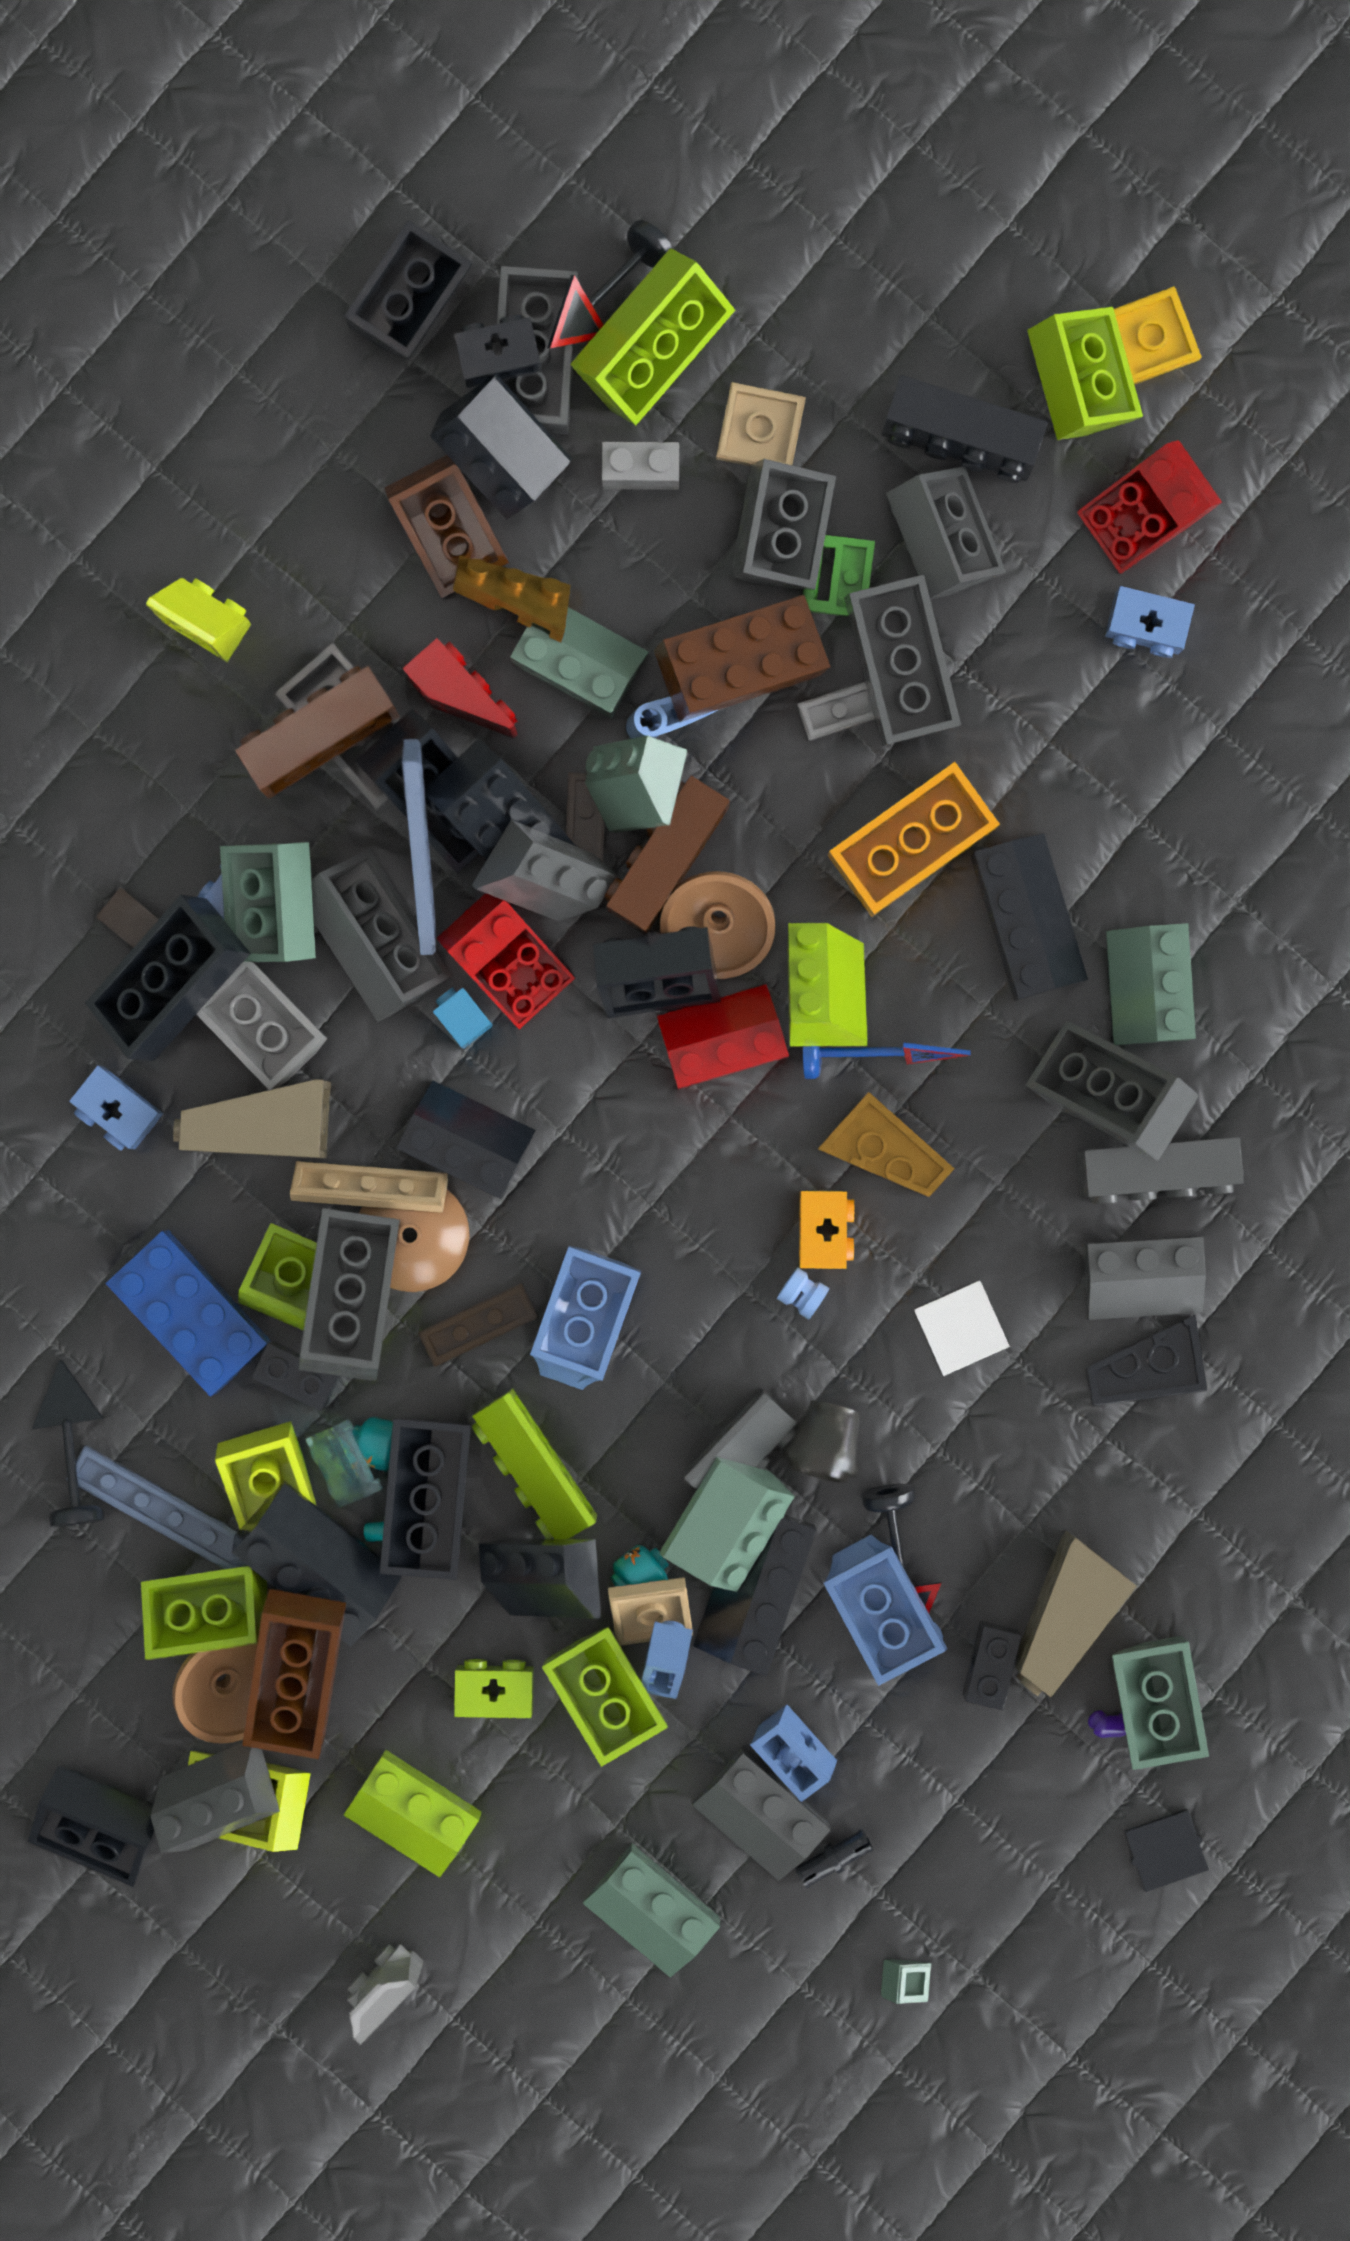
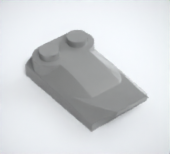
M243 962L196 1014L268 1090L277 1089L288 1081L317 1053L327 1040L317 1026L294 1005L254 962Z
M388 1944L374 1959V1962L377 1964L374 1970L368 1976L364 1972L360 1973L347 1988L351 1993L347 2001L355 2007L350 2012L353 2038L360 2045L416 1987L424 1961L413 1950L407 1951L401 1944H398L395 1948Z

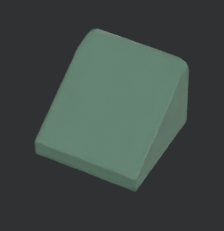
M896 1959L884 1960L881 1996L896 2004L928 2002L931 1963Z

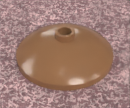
M714 871L694 875L674 888L662 909L660 932L661 934L678 932L680 929L689 926L707 927L713 948L717 978L727 979L745 974L762 962L772 947L776 923L771 903L754 883L736 874ZM720 910L726 915L718 918L713 915V912Z
M448 1189L446 1190L443 1213L362 1206L359 1214L400 1219L390 1288L405 1292L425 1291L444 1283L461 1266L469 1246V1223L462 1205ZM409 1227L414 1228L417 1232V1239L412 1243L407 1242L403 1237L404 1230Z
M257 1644L192 1653L184 1661L175 1678L173 1705L180 1722L192 1735L207 1742L220 1744L243 1740ZM222 1674H227L222 1681H217L218 1677Z

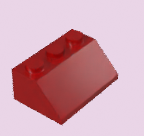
M767 984L721 997V1002L690 1006L657 1016L678 1089L789 1057Z

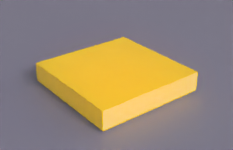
M1175 286L1114 309L1134 385L1201 359L1200 351Z

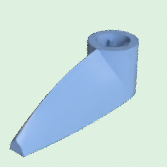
M667 697L638 707L627 719L626 730L631 739L647 735L657 738L661 734L686 726L713 712L679 722L671 697ZM643 718L651 720L653 727L650 729L647 726L642 727L640 720Z

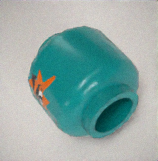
M372 1416L366 1419L362 1426H355L350 1437V1447L354 1448L355 1459L358 1463L384 1472L389 1471L392 1421Z
M636 1545L613 1563L614 1575L610 1579L615 1587L667 1580L664 1569L669 1564L660 1555V1551L657 1548L649 1551L642 1545Z

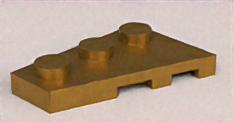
M459 557L453 591L492 610L504 608L519 616L517 622L529 628L535 623L549 630L550 638L560 643L562 642L566 627L570 584L560 582L554 578H544L524 573L519 569L505 568L486 563L481 559Z
M869 1092L818 1148L820 1151L927 1197H930L955 1169Z

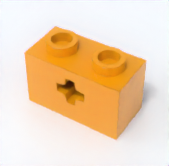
M800 1191L799 1268L847 1269V1261L854 1260V1238H847V1222H854V1199H847V1192ZM824 1218H830V1224L837 1226V1233L830 1235V1241H824L823 1235L816 1232L817 1226L823 1225Z

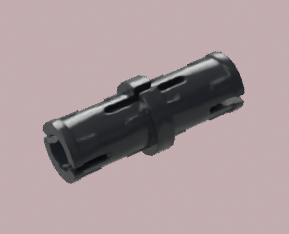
M863 1829L858 1830V1832L834 1846L829 1843L823 1847V1852L795 1867L800 1880H804L803 1884L807 1889L834 1872H837V1874L844 1872L846 1865L874 1851L869 1838L865 1837L866 1833Z

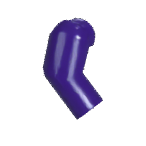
M1097 1710L1088 1718L1089 1727L1094 1729L1093 1733L1100 1738L1123 1737L1126 1735L1122 1711L1118 1716H1107L1102 1710Z

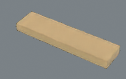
M296 1161L290 1197L291 1201L443 1213L448 1175L443 1172Z

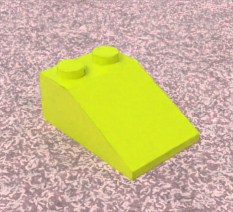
M180 578L149 597L146 605L164 624L225 662L229 661L251 626L249 620L244 617L247 610L228 598L224 604L211 596L214 590L196 578L192 583Z
M291 1421L217 1444L215 1462L239 1529L242 1528L284 1481L316 1505L303 1454Z
M190 1751L188 1766L214 1754ZM266 1763L280 1812L218 1838L272 1852L298 1850L311 1773Z

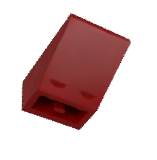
M1176 440L1165 444L1077 511V513L1115 568L1122 574L1221 504L1222 501L1181 442Z
M436 638L402 668L410 683L434 709L512 738L518 735L515 723L518 722L515 718L516 715L502 699L495 703L489 695L492 694V691L489 689L490 686L476 670L471 674L465 670L464 667L467 665L464 661L465 658L450 641L443 645Z
M487 893L436 938L518 1029H521L575 979L507 901Z

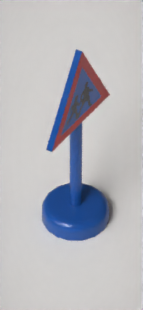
M903 1043V1047L822 1048L821 1046H803L805 1079H816L820 1076L822 1057L905 1056L906 1064L910 1065L970 1056L971 1051Z

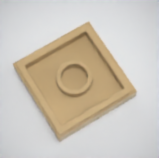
M731 382L716 459L751 466L762 459L793 465L806 397Z
M685 1578L608 1588L616 1640L620 1646L649 1642L654 1622L676 1621L683 1624L685 1628L693 1630Z

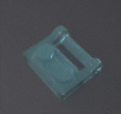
M350 1419L305 1439L310 1448L311 1456L317 1463L327 1483L328 1491L334 1498L338 1508L383 1489L379 1478L374 1479L351 1432L354 1430Z

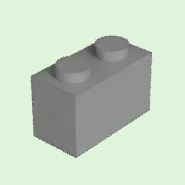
M602 442L603 489L679 490V442Z

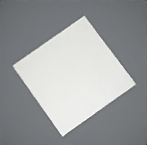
M981 1281L914 1310L943 1376L1010 1347Z

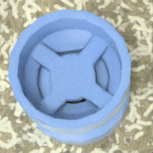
M797 1267L780 1291L777 1299L785 1305H794L798 1308L799 1314L809 1320L823 1301L829 1288L821 1282L814 1283L808 1279L806 1272Z

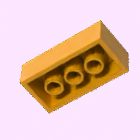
M954 762L831 849L827 856L870 916L873 917L994 831L1000 824L957 763Z

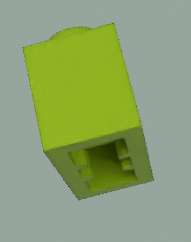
M484 1659L464 1660V1665H457L455 1670L454 1717L532 1718L534 1666H525V1660L516 1659L503 1660L502 1666H487V1660ZM491 1679H496L498 1686L505 1687V1689L499 1691L498 1696H491V1690L484 1689V1687L489 1686Z

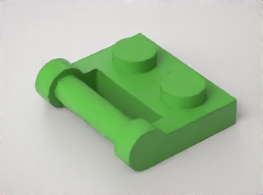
M825 535L823 550L825 548L835 549L829 601L817 600L823 558L822 551L816 589H803V595H805L811 613L849 617L844 597L849 593L869 588L875 541Z

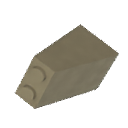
M311 1080L181 1111V1119H175L173 1140L174 1142H179V1150L327 1158L331 1082Z
M1068 1531L1063 1534L1019 1645L1015 1661V1667L1019 1671L1016 1677L1020 1680L1021 1684L1037 1696L1042 1691L1050 1697L1053 1696L1137 1587L1125 1575Z

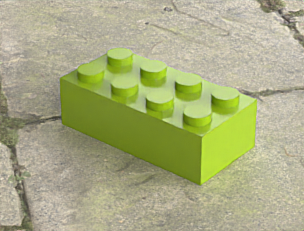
M670 248L570 365L610 411L636 426L734 313L735 309L696 261Z

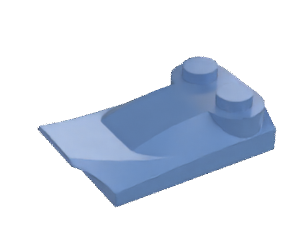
M568 1246L530 1353L538 1365L541 1376L581 1390L593 1382L603 1381L640 1277V1270L603 1255L578 1247Z
M869 1535L832 1555L831 1569L823 1584L878 1686L948 1649L943 1641L941 1629L931 1619L891 1546Z

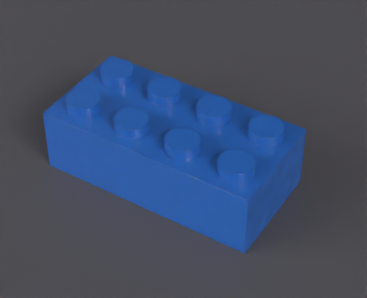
M169 1230L161 1231L105 1283L210 1397L225 1387L266 1348L268 1343L272 1342Z

